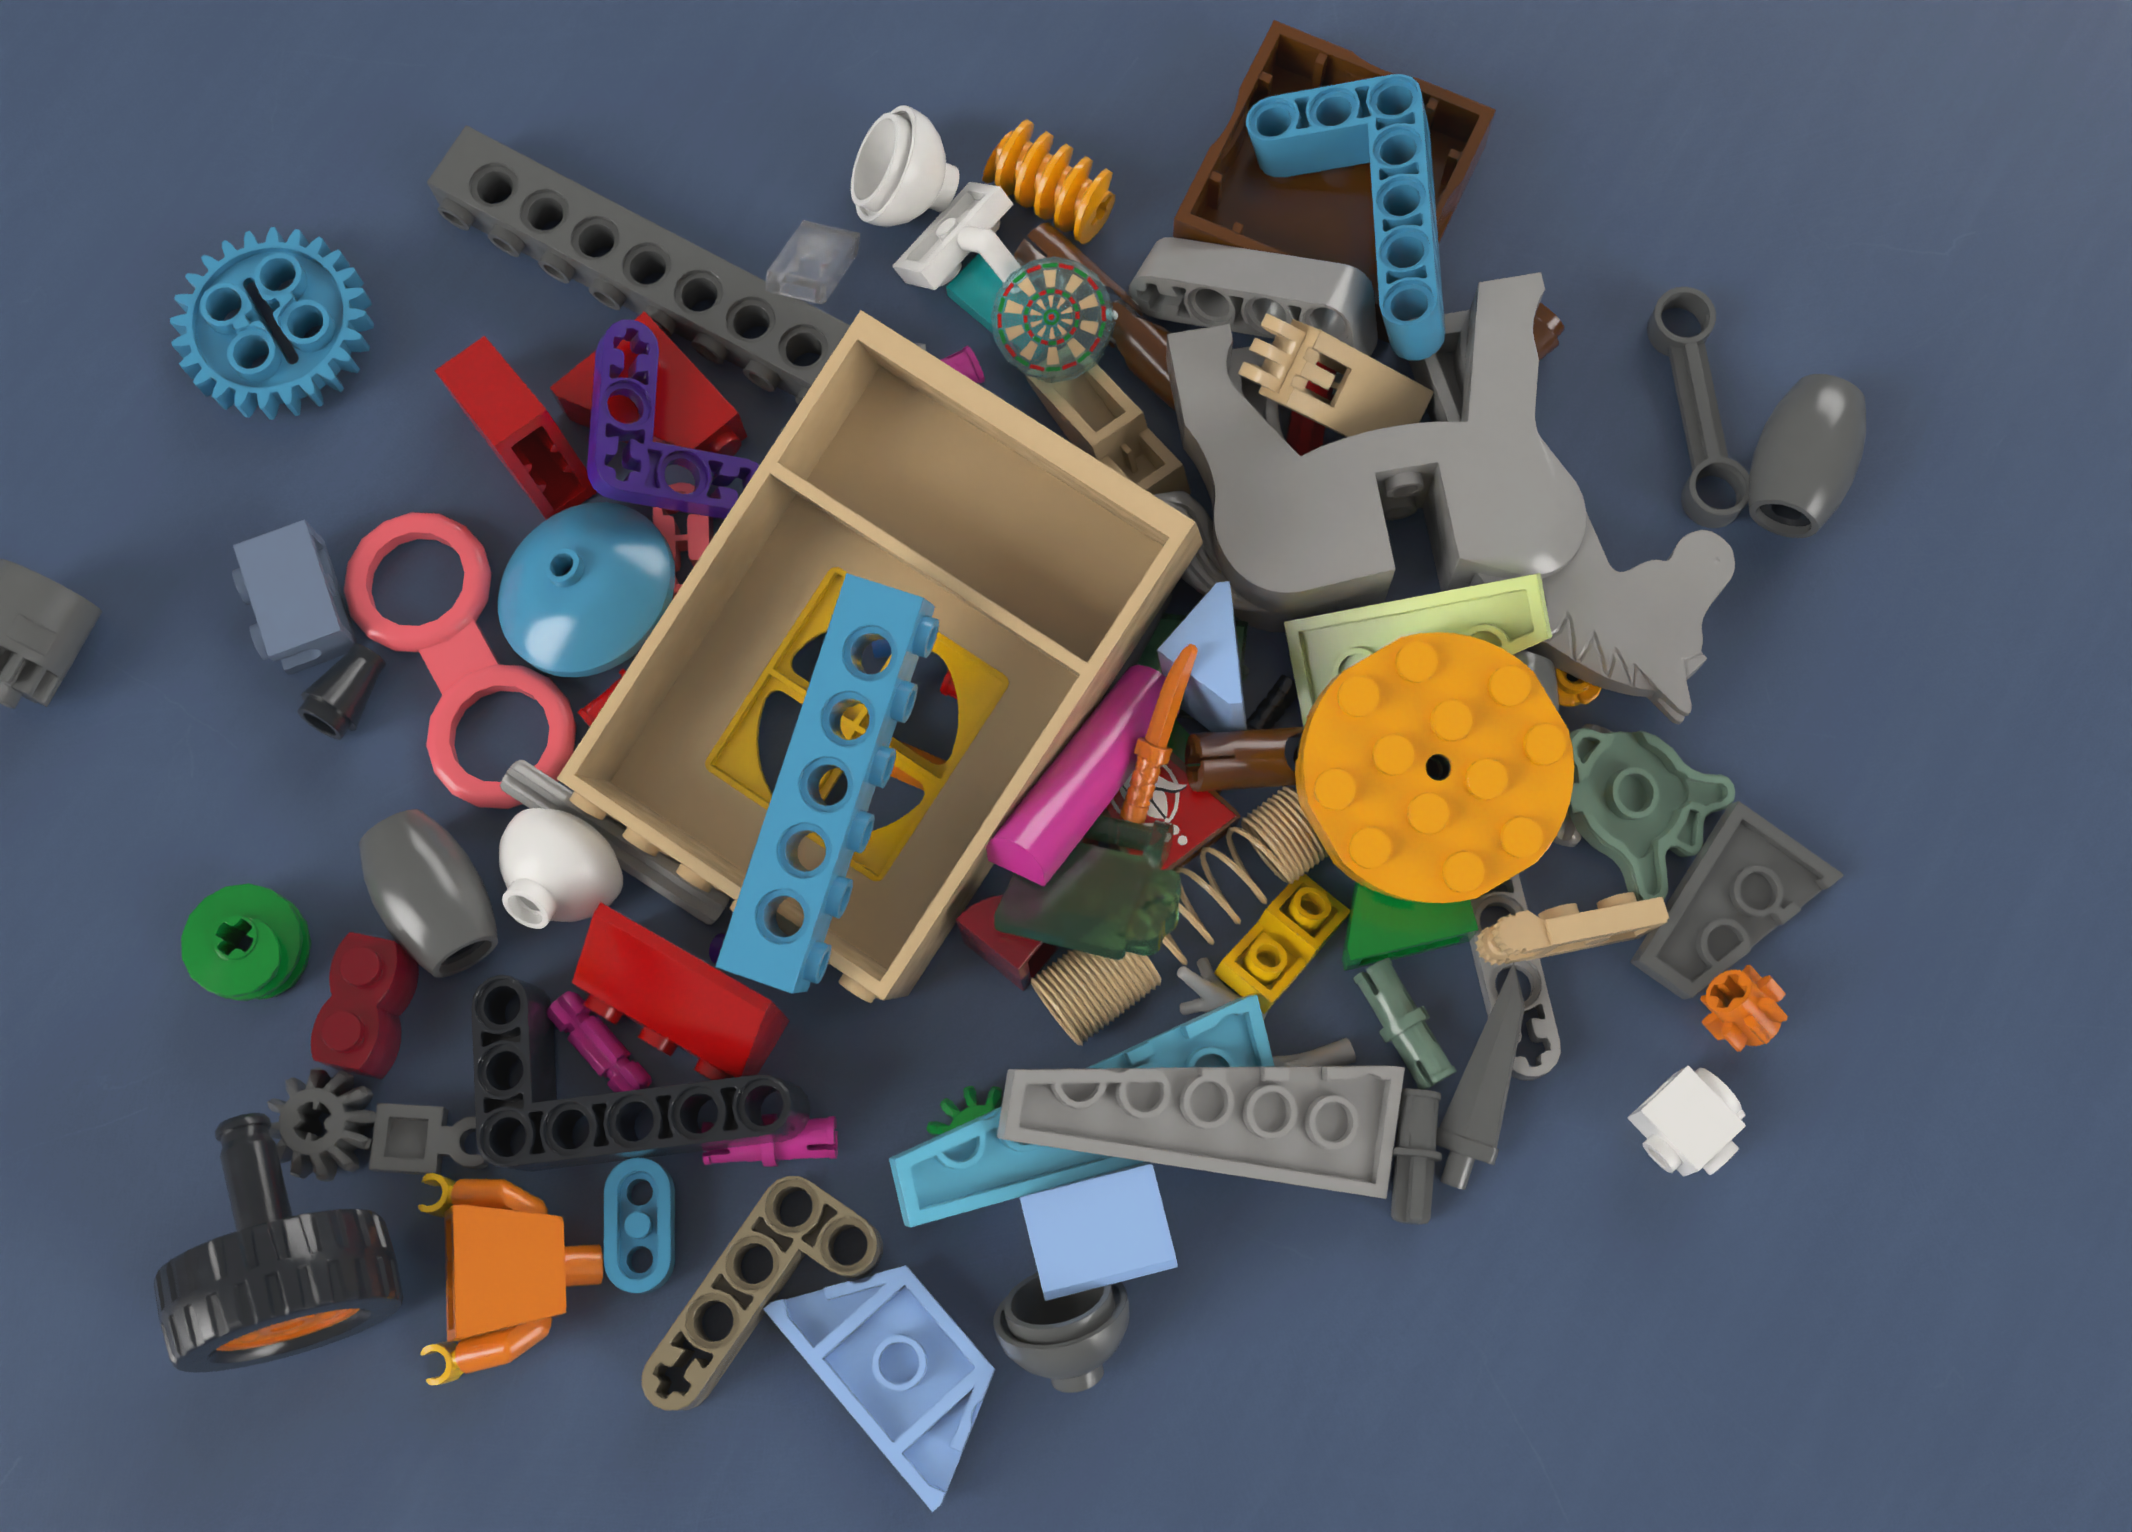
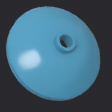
M609 502L586 503L573 506L551 516L523 539L512 554L504 570L498 591V616L504 636L513 650L526 662L545 673L555 676L585 677L602 673L622 664L642 648L672 601L675 588V564L671 549L665 537L648 518L624 505ZM570 567H572L571 570H570L566 575H564V573H565Z

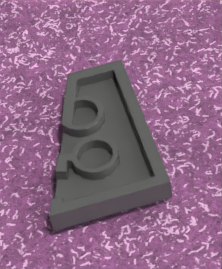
M1740 801L1729 804L1665 905L1669 915L1667 923L1646 935L1630 963L1681 999L1693 998L1707 987L1716 976L1728 970L1748 954L1752 946L1777 926L1785 924L1801 911L1803 905L1822 890L1831 887L1844 874Z

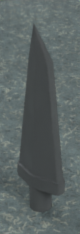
M1514 962L1440 1127H1437L1436 1145L1450 1150L1440 1182L1462 1190H1466L1475 1159L1495 1165L1499 1152L1497 1145L1525 1010Z

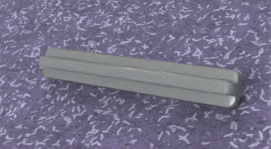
M525 760L514 762L502 778L500 784L502 791L528 808L564 811L581 818L593 826L611 845L621 869L705 924L712 925L716 922L729 902L727 894L714 888L707 893L693 886L676 873L677 868L681 864L680 862L661 852L657 856H652L640 850L622 836L627 827L608 816H605L604 820H599L579 809L569 800L574 792Z

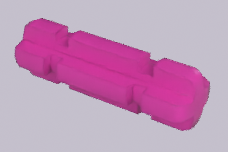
M567 991L549 1006L547 1017L561 1032L564 1030L565 1033H570L567 1038L568 1041L600 1077L604 1076L610 1079L607 1085L614 1093L647 1089L651 1085V1076L638 1061L629 1060L631 1053L598 1016L595 1018L593 1015H589L591 1010L583 1006L585 1001L579 994Z

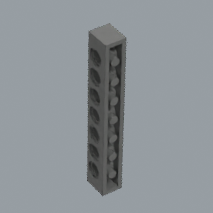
M467 125L427 181L440 205L438 212L454 226L466 231L473 226L488 234L489 240L505 253L519 257L522 252L536 259L539 266L556 280L568 284L573 279L589 287V292L598 301L611 309L620 310L622 306H625L638 314H642L645 311L668 337H671L673 333L678 334L691 341L692 347L711 362L722 364L724 360H727L744 369V375L757 386L771 392L778 387L795 396L798 405L851 326ZM511 194L505 201L491 204L498 196ZM561 220L560 224L555 228L546 231L541 230L546 223ZM605 246L613 247L604 256L590 257L598 248ZM649 274H664L659 281L653 284H641V281ZM711 299L716 301L711 308L705 311L696 312L691 310L701 300ZM764 326L768 328L758 338L746 339L742 337L751 327ZM805 353L820 355V358L810 366L801 367L793 364L799 356Z

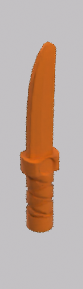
M1193 644L1187 645L1174 661L1158 697L1146 736L1137 740L1134 753L1138 755L1134 766L1136 769L1132 773V778L1129 782L1130 787L1127 789L1119 815L1127 821L1137 824L1145 823L1150 806L1149 801L1152 800L1155 784L1160 775V767L1167 765L1173 749L1167 747L1198 652L1197 647Z

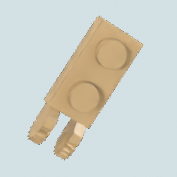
M1634 892L1622 893L1602 899L1596 903L1598 909L1580 913L1576 903L1547 909L1539 913V917L1526 910L1516 912L1513 915L1503 916L1497 920L1496 924L1483 929L1482 933L1477 935L1478 941L1475 942L1477 944L1476 951L1479 952V957H1482L1485 963L1490 962L1491 965L1497 963L1499 966L1502 963L1509 964L1524 960L1528 961L1638 939L1667 923L1669 915L1663 897L1637 901Z

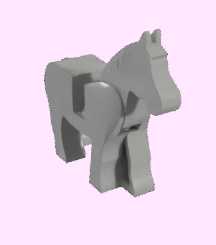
M1541 272L1479 282L1470 310L1444 314L1446 333L1444 343L1440 349L1428 358L1408 360L1416 382L1434 391L1426 408L1431 422L1399 425L1364 432L1329 443L1303 456H1299L1283 438L1278 414L1279 403L1259 394L1261 385L1238 374L1243 362L1253 363L1261 367L1265 358L1250 351V346L1232 349L1233 338L1230 324L1167 334L1166 363L1182 445L1197 467L1206 485L1212 504L1213 521L1205 508L1185 491H1173L1154 496L1194 520L1204 542L1181 578L1203 596L1217 582L1230 581L1234 615L1257 629L1269 632H1286L1285 621L1384 603L1396 569L1385 520H1397L1408 517L1415 513L1417 508L1423 507L1441 592L1540 573L1552 637L1526 650L1551 660L1556 668L1592 685L1622 694L1647 697L1670 721L1675 724H1681L1685 716H1688L1692 709L1687 680L1707 660V657L1701 651L1703 645L1702 621L1710 605L1731 580L1735 570V559L1731 546L1722 537L1712 531L1698 530L1685 535L1678 542L1666 561L1650 560L1624 572H1618L1611 567L1586 512L1580 488L1540 437L1536 426L1535 407L1539 357L1534 340L1533 323L1545 291Z

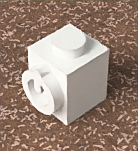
M1689 1066L1674 1073L1627 1117L1647 1138L1643 1143V1147L1649 1156L1667 1172L1673 1173L1677 1170L1683 1177L1698 1172L1701 1168L1709 1175L1716 1172L1739 1150V1147L1732 1139L1746 1126L1742 1121L1746 1114L1742 1110L1739 1100L1728 1086L1710 1071L1698 1068L1694 1072Z

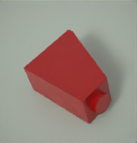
M644 311L634 320L645 324L653 332L658 341L659 348L653 442L734 456L740 449L742 441L748 437L739 413ZM622 340L616 348L624 352V369L618 378H628V369L639 354L631 352L630 342ZM596 350L549 387L563 413L571 421L590 428ZM614 395L608 398V410L614 419L624 424H632L638 421V408L631 399L623 395Z
M483 336L434 370L462 411L546 520L565 509L582 504L597 493L588 479L587 469L547 409L486 336Z

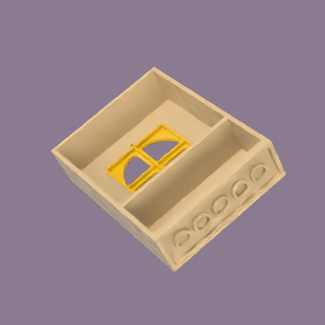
M860 310L562 769L557 780L574 791L569 800L579 809L599 820H604L605 816H608L624 824L627 829L622 836L628 842L652 856H657L661 852L680 862L681 864L677 868L676 873L684 880L707 893L714 888L733 898L734 901L730 906V910L734 912L773 795L762 771L758 745L760 720L766 699L771 693L782 691L803 705L810 682L794 671L792 660L796 653L806 644L827 632L846 573L925 598L935 606L932 617L939 620L938 633L932 652L938 654L946 663L956 689L959 713L955 744L950 758L945 763L936 765L892 737L889 747L896 750L894 765L923 785L924 797L914 809L897 821L872 831L868 844L862 853L854 851L846 874V878L853 880L851 896L841 918L832 917L824 943L831 945V955L828 964L843 973L838 982L849 992L869 1003H872L875 998L885 1001L906 997L910 994L957 922L956 919L962 914L994 865V863L987 859L986 847L988 842L1093 713L1204 542L1194 520ZM891 655L886 661L881 671H883L888 666L891 659ZM860 703L853 707H848L841 717V731L848 740L859 738L869 726V712L864 704ZM833 768L822 776L819 783V793L823 801H825L843 773L840 768ZM813 832L801 840L798 846V859L802 866L809 871L821 865L826 855V846L823 839ZM792 897L785 899L779 905L776 913L777 924L785 934L792 936L797 933L804 921L802 906Z

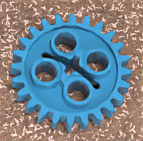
M270 227L265 243H259L251 231H247L244 236V248L236 250L231 243L224 240L221 242L225 256L223 259L217 261L204 254L201 259L208 272L204 276L192 273L186 274L185 278L195 289L193 294L175 295L174 300L187 313L170 318V324L181 335L171 341L173 348L183 357L179 365L191 379H194L193 383L206 397L212 395V398L225 410L235 403V407L247 418H250L259 405L260 409L270 420H275L279 405L284 403L295 416H298L301 411V399L307 396L319 407L324 405L320 389L328 385L339 392L344 390L341 381L336 375L341 370L358 373L360 368L350 355L352 352H366L370 349L364 337L358 333L374 328L373 321L366 311H363L370 307L372 302L364 289L360 288L364 284L354 267H350V264L340 250L331 252L323 238L319 236L309 244L305 236L298 229L292 232L286 243L275 227ZM294 279L292 284L286 289L277 291L282 283ZM254 282L260 295L273 311L275 321L299 357L297 363L290 364L283 348L273 337L271 327L247 291L249 283ZM241 308L232 319L223 321L232 310ZM323 325L317 334L304 338L306 332L312 327ZM268 355L263 364L250 369L252 363L257 358Z

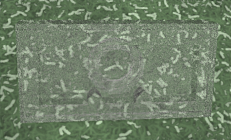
M803 220L767 270L766 290L774 294L822 305L823 303L825 304L859 253L861 233Z

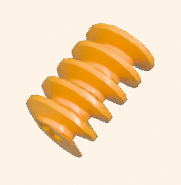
M1026 119L1014 131L1008 132L995 147L985 166L982 181L987 184L995 182V186H1000L1007 196L1014 194L1016 202L1025 208L1034 206L1035 214L1045 221L1054 218L1056 228L1064 233L1073 231L1075 240L1084 245L1098 234L1113 209L1115 194L1108 190L1113 173L1105 168L1094 180L1089 179L1093 164L1092 159L1085 156L1073 168L1070 167L1073 148L1065 144L1054 155H1051L1050 150L1054 136L1046 131L1032 143L1030 139L1034 131V123Z

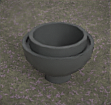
M1036 1273L1017 1284L1000 1303L994 1315V1328L1005 1354L1023 1369L1032 1374L1050 1378L1052 1386L1058 1391L1066 1393L1080 1392L1091 1388L1101 1380L1104 1374L1103 1364L1118 1349L1129 1324V1300L1125 1286L1122 1282L1045 1301L1039 1274Z

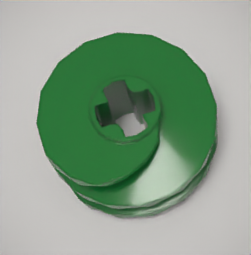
M249 883L226 886L205 897L189 915L181 936L182 960L190 977L211 993L225 999L240 1001L277 997L295 986L308 965L312 944L307 921L295 904L269 888ZM245 935L253 938V942L246 952L238 947Z

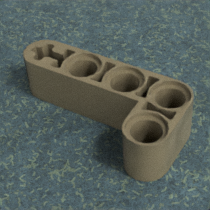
M786 1176L776 1180L765 1191L648 1359L642 1372L641 1382L645 1397L653 1406L662 1410H689L699 1406L710 1395L766 1312L763 1309L776 1299L806 1254L829 1271L846 1278H861L870 1274L879 1265L882 1258L883 1241L879 1231L870 1222L807 1179L800 1176ZM795 1191L807 1192L813 1202L812 1213L809 1219L797 1227L786 1226L780 1216V1206L783 1199ZM849 1228L862 1230L867 1238V1251L864 1257L853 1265H841L834 1254V1243L837 1236ZM757 1246H765L771 1252L773 1269L764 1281L750 1284L743 1276L741 1270L742 1260L750 1249ZM723 1302L731 1309L733 1327L724 1339L715 1342L710 1340L704 1333L702 1321L708 1308L716 1303ZM686 1339L695 1348L713 1354L710 1363L707 1359L694 1358L685 1371L684 1378L691 1384L688 1392L674 1391L671 1394L667 1392L672 1384L670 1378L665 1375L667 1368H682L695 1352L692 1349L683 1347Z

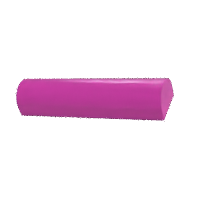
M1134 665L1126 670L988 842L986 847L988 861L1045 887L1136 769L1134 766L1138 755L1134 753L1138 738H1145L1153 711L1166 679L1162 673L1144 665Z

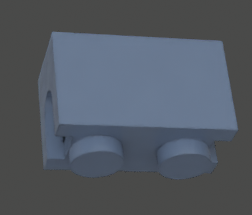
M305 519L233 545L240 567L232 570L233 580L244 603L252 605L257 623L250 625V634L256 650L263 660L271 659L274 662L280 659L283 670L288 675L345 655L354 643L358 644L325 541Z

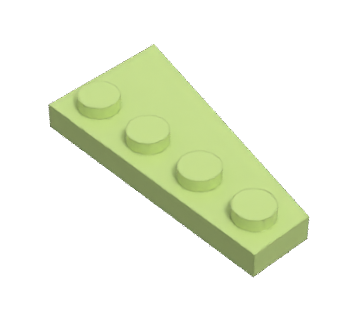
M1540 573L1284 622L1303 727H1305L1308 713L1314 702L1333 678L1400 637L1432 632L1456 633L1490 642L1512 655L1552 637Z

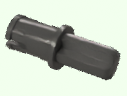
M1402 1089L1396 1148H1393L1392 1155L1395 1158L1391 1202V1217L1400 1223L1421 1225L1427 1224L1431 1219L1434 1163L1442 1160V1153L1436 1152L1439 1101H1441V1093L1423 1089Z

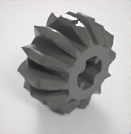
M321 1068L311 1069L307 1085L294 1077L285 1080L286 1090L290 1096L289 1100L286 1102L272 1098L270 1101H267L268 1108L280 1114L279 1121L272 1122V1126L269 1129L271 1138L281 1139L276 1144L280 1163L291 1161L290 1174L292 1176L305 1179L314 1171L317 1179L324 1182L334 1180L338 1165L349 1172L359 1169V1160L354 1151L356 1148L371 1151L373 1138L364 1136L365 1128L374 1127L376 1112L364 1110L374 1096L372 1091L364 1086L354 1088V1076L349 1073L339 1071L330 1078L328 1072ZM321 1113H326L330 1115L323 1122L327 1133L323 1137L314 1135L321 1128L318 1117Z

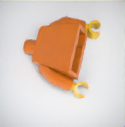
M435 1173L426 1174L422 1178V1183L431 1186H441L442 1195L434 1205L426 1206L419 1204L418 1209L424 1213L444 1218L447 1342L430 1344L424 1347L421 1351V1356L439 1352L445 1358L446 1368L441 1376L425 1379L429 1385L452 1382L460 1378L463 1373H473L511 1363L548 1336L552 1326V1317L566 1313V1287L601 1285L603 1279V1253L601 1245L565 1246L563 1218L557 1215H548V1209L544 1201L506 1179H459L454 1181Z

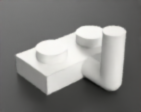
M969 182L961 190L947 209L939 214L892 266L906 284L936 290L938 287L954 279L961 270V261L970 252H976L981 254L1007 288L1010 283L1014 284L1010 290L1011 294L1016 295L1023 291L1017 285L1027 277L1031 282L1027 273L1017 283L1013 282L1024 270L995 234L1000 227V219L1013 206L1012 201L1000 186Z

